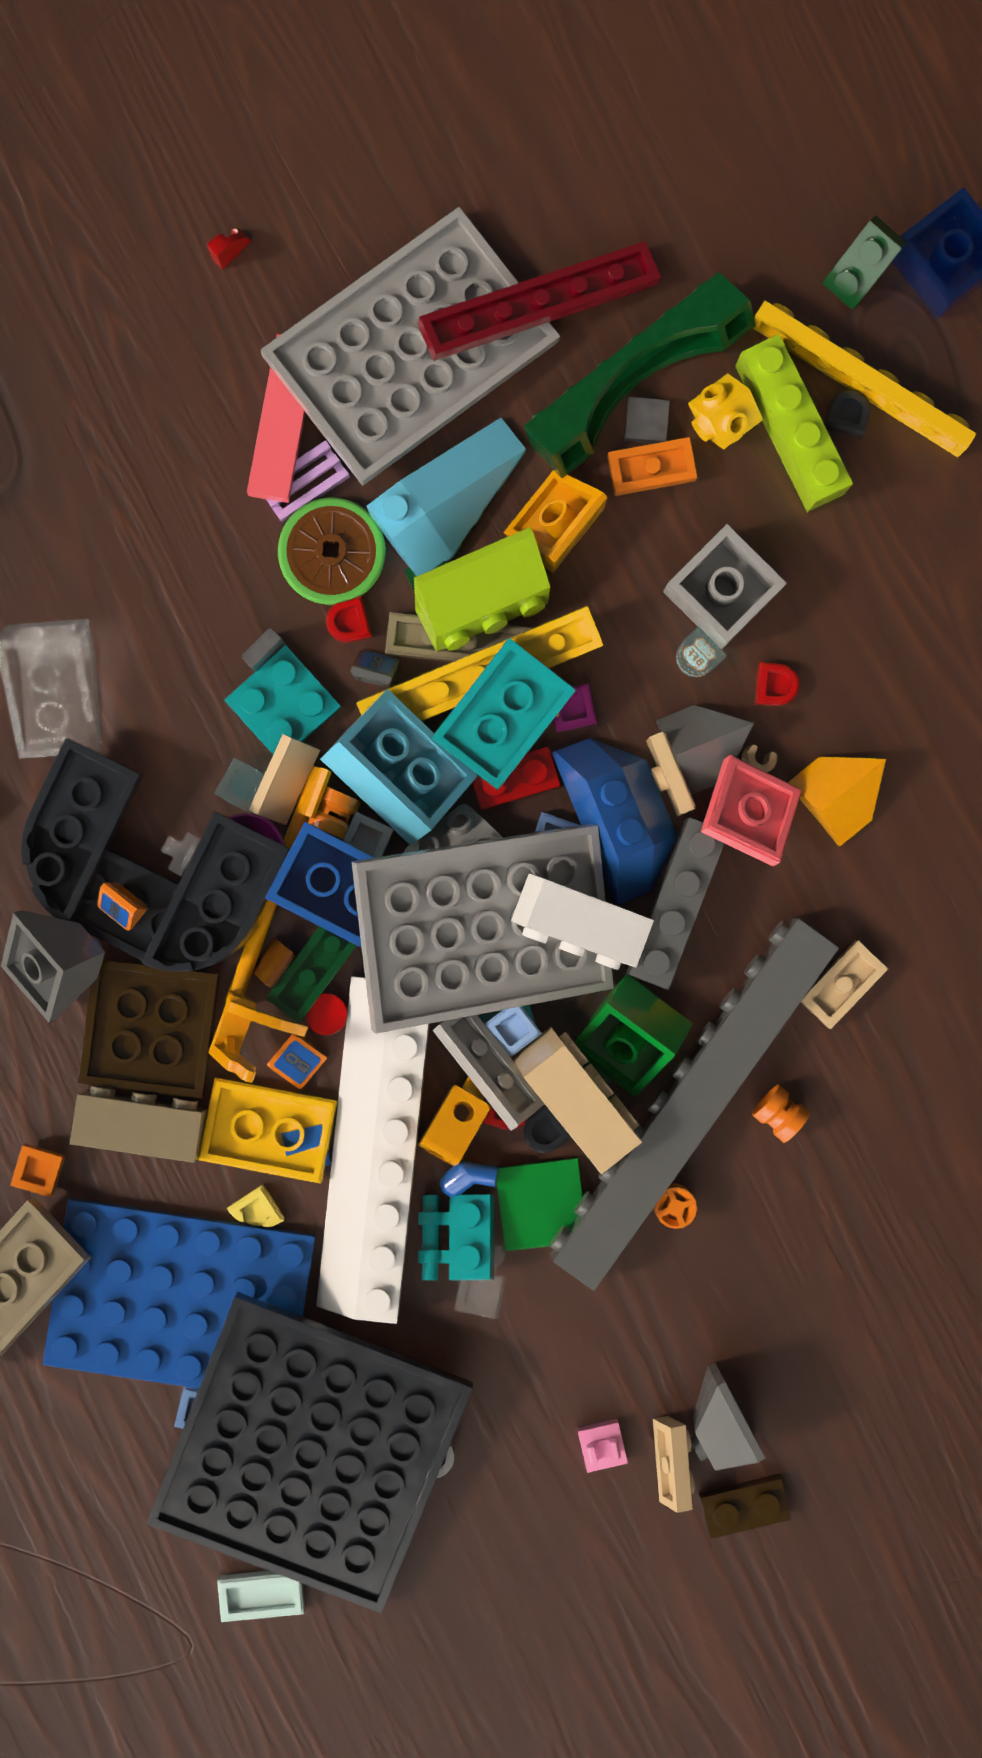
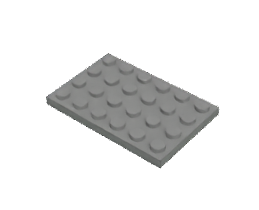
M458 207L263 347L261 355L363 486L557 344L560 336L548 322L433 361L417 324L419 316L518 283L461 208Z
M579 825L352 861L371 1030L376 1034L614 989L612 968L595 962L596 953L586 949L583 957L559 949L561 940L550 936L546 944L522 935L525 927L511 922L528 874L538 876L605 902L598 825Z

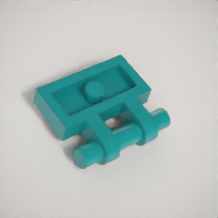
M487 1194L450 1197V1212H439V1196L423 1195L422 1212H418V1225L422 1226V1250H418V1264H422V1280L437 1281L438 1264H449V1280L452 1281L494 1280V1196ZM439 1226H449V1250H438Z

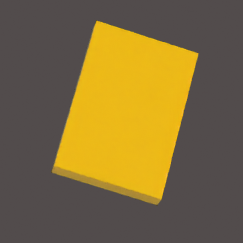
M214 1078L198 1160L321 1184L338 1101L223 1078ZM322 1124L323 1129L319 1146L286 1156L285 1151H293L303 1143L305 1138L304 1128ZM299 1130V1141L294 1146H284L281 1133Z

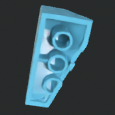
M499 418L397 482L367 505L369 514L415 575L424 574L434 569L443 561L447 563L454 558L463 540L472 527L478 523L487 505L496 492H499L526 453V448L504 420Z

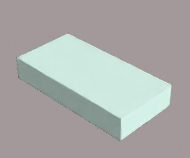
M271 1571L219 1575L217 1580L221 1622L301 1615L305 1613L303 1583Z

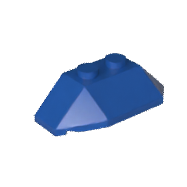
M591 738L552 752L580 824L598 825L603 880L613 904L616 906L652 891L677 838V833L654 781L647 760Z

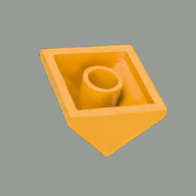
M553 470L503 533L509 537L530 527L534 533L544 567L554 573L603 512L607 496L604 492L569 475L561 478Z

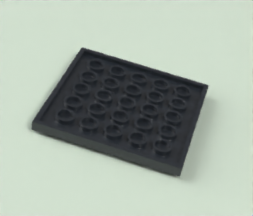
M237 1292L148 1518L147 1525L382 1613L472 1392L473 1382Z

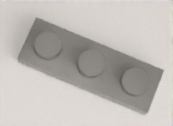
M477 1015L443 1021L433 1030L511 1131L545 1105L524 1079L514 1061Z

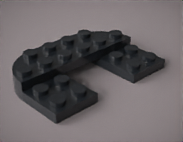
M65 738L28 815L22 835V864L27 867L28 875L33 885L31 890L39 903L55 918L80 923L89 934L141 959L142 964L159 970L172 972L197 970L220 963L240 950L259 925L257 921L268 900L265 897L291 848L214 811L180 883H177L109 848L144 775L71 738ZM118 882L147 905L148 909L130 931L123 928L98 907L100 887L103 883Z

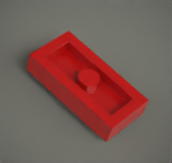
M549 747L526 753L498 790L479 775L473 781L481 811L560 787Z

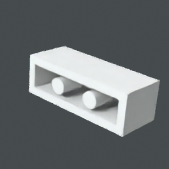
M528 874L511 922L525 927L522 933L523 936L545 944L549 936L561 940L559 949L583 957L586 949L597 954L595 962L619 970L621 963L637 967L654 920L549 880Z

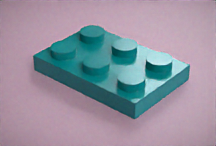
M508 638L431 739L498 790L576 690L511 638Z

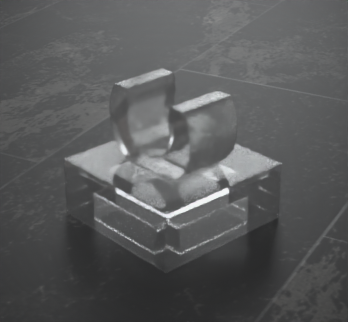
M187 832L183 841L169 836L161 850L174 857L168 869L183 877L201 838Z

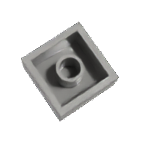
M726 524L669 581L663 593L722 650L787 583Z

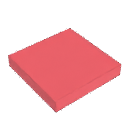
M729 755L723 760L701 832L764 863L775 866L781 861L802 790Z

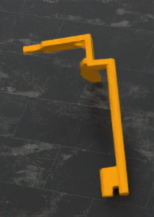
M312 767L284 838L285 846L291 848L304 822L307 823L309 817L315 819L332 771L320 767ZM267 900L257 921L259 923L257 929L245 944L225 998L226 1005L208 1052L226 1070L236 1073L242 1080L253 1083L256 1067L239 1052L251 1021L303 1037L308 1028L304 1024L256 1009L257 1003L244 996L277 908V904L270 900Z

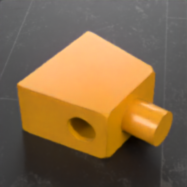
M469 1076L462 1088L454 1085L450 1089L417 1145L451 1166L459 1164L491 1108L489 1104L483 1101L485 1097ZM458 1105H464L469 1110V1115L465 1122L457 1120L454 1116V1111Z

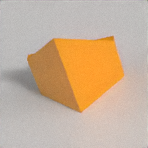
M820 756L787 783L802 790L799 799L835 843L841 846L872 821L886 759Z

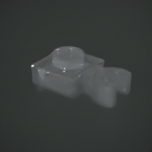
M496 1245L494 1280L460 1281L455 1311L498 1319L506 1277L495 1275V1270L505 1259L504 1246Z

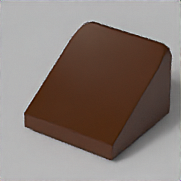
M273 938L256 962L253 973L265 985L274 988L299 952L279 939Z

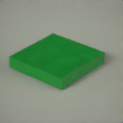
M577 1157L498 1166L497 1188L505 1251L549 1246L551 1240L563 1225L568 1229L578 1217L574 1209L582 1198Z

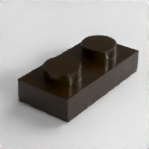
M779 1474L699 1493L710 1539L791 1520L782 1479Z

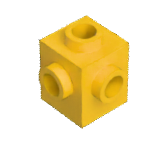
M728 373L714 384L707 386L700 395L688 403L695 417L692 421V426L703 441L711 440L723 450L732 443L737 442L746 432L763 420L750 389Z

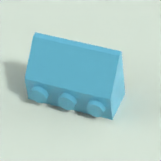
M389 689L354 722L320 759L410 845L434 828L478 776L473 770L431 739L434 733Z

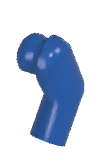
M464 1160L460 1161L458 1165L452 1166L441 1176V1191L447 1196L456 1197L473 1184L495 1187L498 1166Z

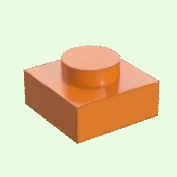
M27 1143L22 1145L10 1186L52 1197L55 1193L66 1155Z

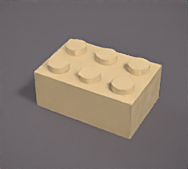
M550 1026L512 1057L524 1079L601 1174L642 1143L633 1131L640 1125L616 1095L608 1099L614 1092L591 1063L585 1068L583 1067L588 1060L566 1032L558 1036Z

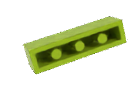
M780 334L742 351L735 367L744 385L750 389L763 418L762 422L807 513L843 496L853 485V482Z

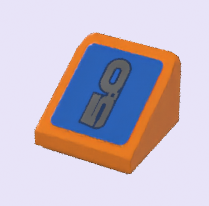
M103 883L100 887L98 907L126 930L130 931L148 909L147 905L120 883Z
M292 1034L267 1063V1066L301 1090L325 1062L327 1057L304 1037Z

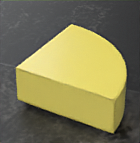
M263 1184L227 1207L229 1213L238 1221L253 1226L270 1227L285 1220L284 1215Z

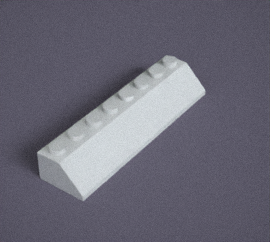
M351 976L316 1306L356 1320L397 1324L430 1024L376 1034L371 1030L365 977Z

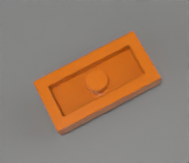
M690 437L608 452L607 455L615 496L695 482L697 479Z

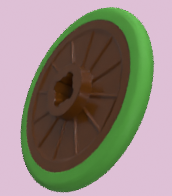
M321 498L300 507L288 519L279 538L278 559L285 579L298 594L319 604L334 605L364 595L378 580L385 562V540L379 526L366 509L342 498ZM328 544L330 546L339 545V556L336 558H325V546Z

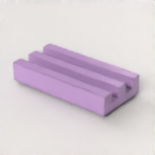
M326 440L297 459L294 476L324 455L327 458L293 482L291 495L331 468H334L337 473L283 509L279 504L281 503L280 501L266 499L282 523L289 519L300 507L317 500L350 478L348 472L342 466L336 454L333 453Z

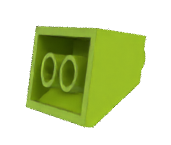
M530 527L414 578L415 611L436 653L446 648L449 651L459 649L466 645L471 637L484 631L486 634L495 633L504 628L509 620L520 615L530 617L539 613L545 608V604L548 603L550 593L547 574L534 533Z

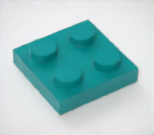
M286 645L224 699L273 755L283 734L305 742L342 708Z

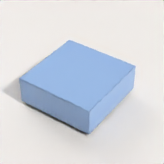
M522 1006L504 1009L484 1024L510 1057L542 1034Z

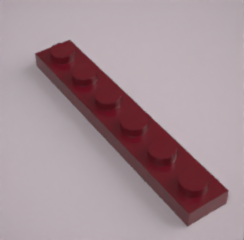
M646 241L419 316L417 324L433 361L656 286L662 277Z

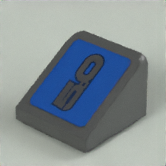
M362 649L358 653L350 672L355 680L388 689L394 685L400 661L395 657Z

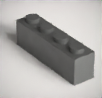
M690 817L683 822L647 918L654 920L638 965L636 968L628 966L626 974L669 990L725 844L702 833L703 822Z

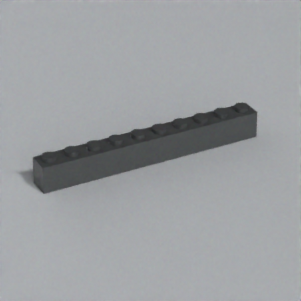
M790 918L787 923L782 920L773 929L768 938V941L772 943L763 957L757 954L751 960L744 971V974L747 976L745 982L739 990L733 988L726 995L720 1005V1008L723 1010L715 1024L708 1022L703 1027L695 1041L699 1044L690 1058L685 1055L678 1062L671 1074L675 1080L666 1092L662 1089L659 1090L649 1103L647 1110L651 1113L642 1126H638L633 1130L642 1143L603 1174H599L598 1178L602 1182L593 1194L588 1191L580 1199L574 1209L578 1217L568 1229L563 1225L551 1240L549 1246L553 1248L550 1253L552 1261L591 1290L595 1291L839 949V947L799 918Z

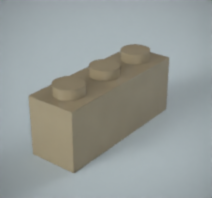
M91 1085L90 1091L77 1094L70 1138L71 1145L195 1163L199 1159L208 1109L197 1107L198 1100L174 1097L173 1103L156 1101L157 1094L141 1091H132V1096L126 1097L115 1095L116 1088Z

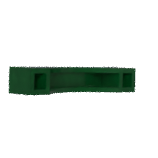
M720 272L716 273L706 282L699 284L680 303L666 310L661 318L642 333L632 337L628 344L610 358L603 360L595 370L577 384L570 386L544 410L537 412L523 426L533 449L561 478L565 477L594 454L599 435L609 415L622 398L638 383L659 369L679 360L703 353L724 351L755 327L756 324L750 300Z

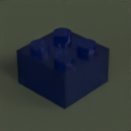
M963 187L900 236L907 242V245L893 261V264L937 320L982 286V210Z

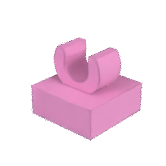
M617 1418L577 1428L587 1473L628 1463Z

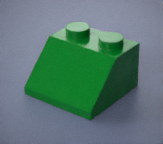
M626 974L608 994L573 1042L581 1050L589 1063L636 1097L676 1055L693 1023Z

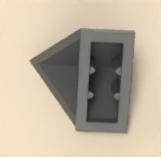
M697 705L656 720L660 732L666 733L691 795L716 785L723 760L729 755L738 757L754 724Z

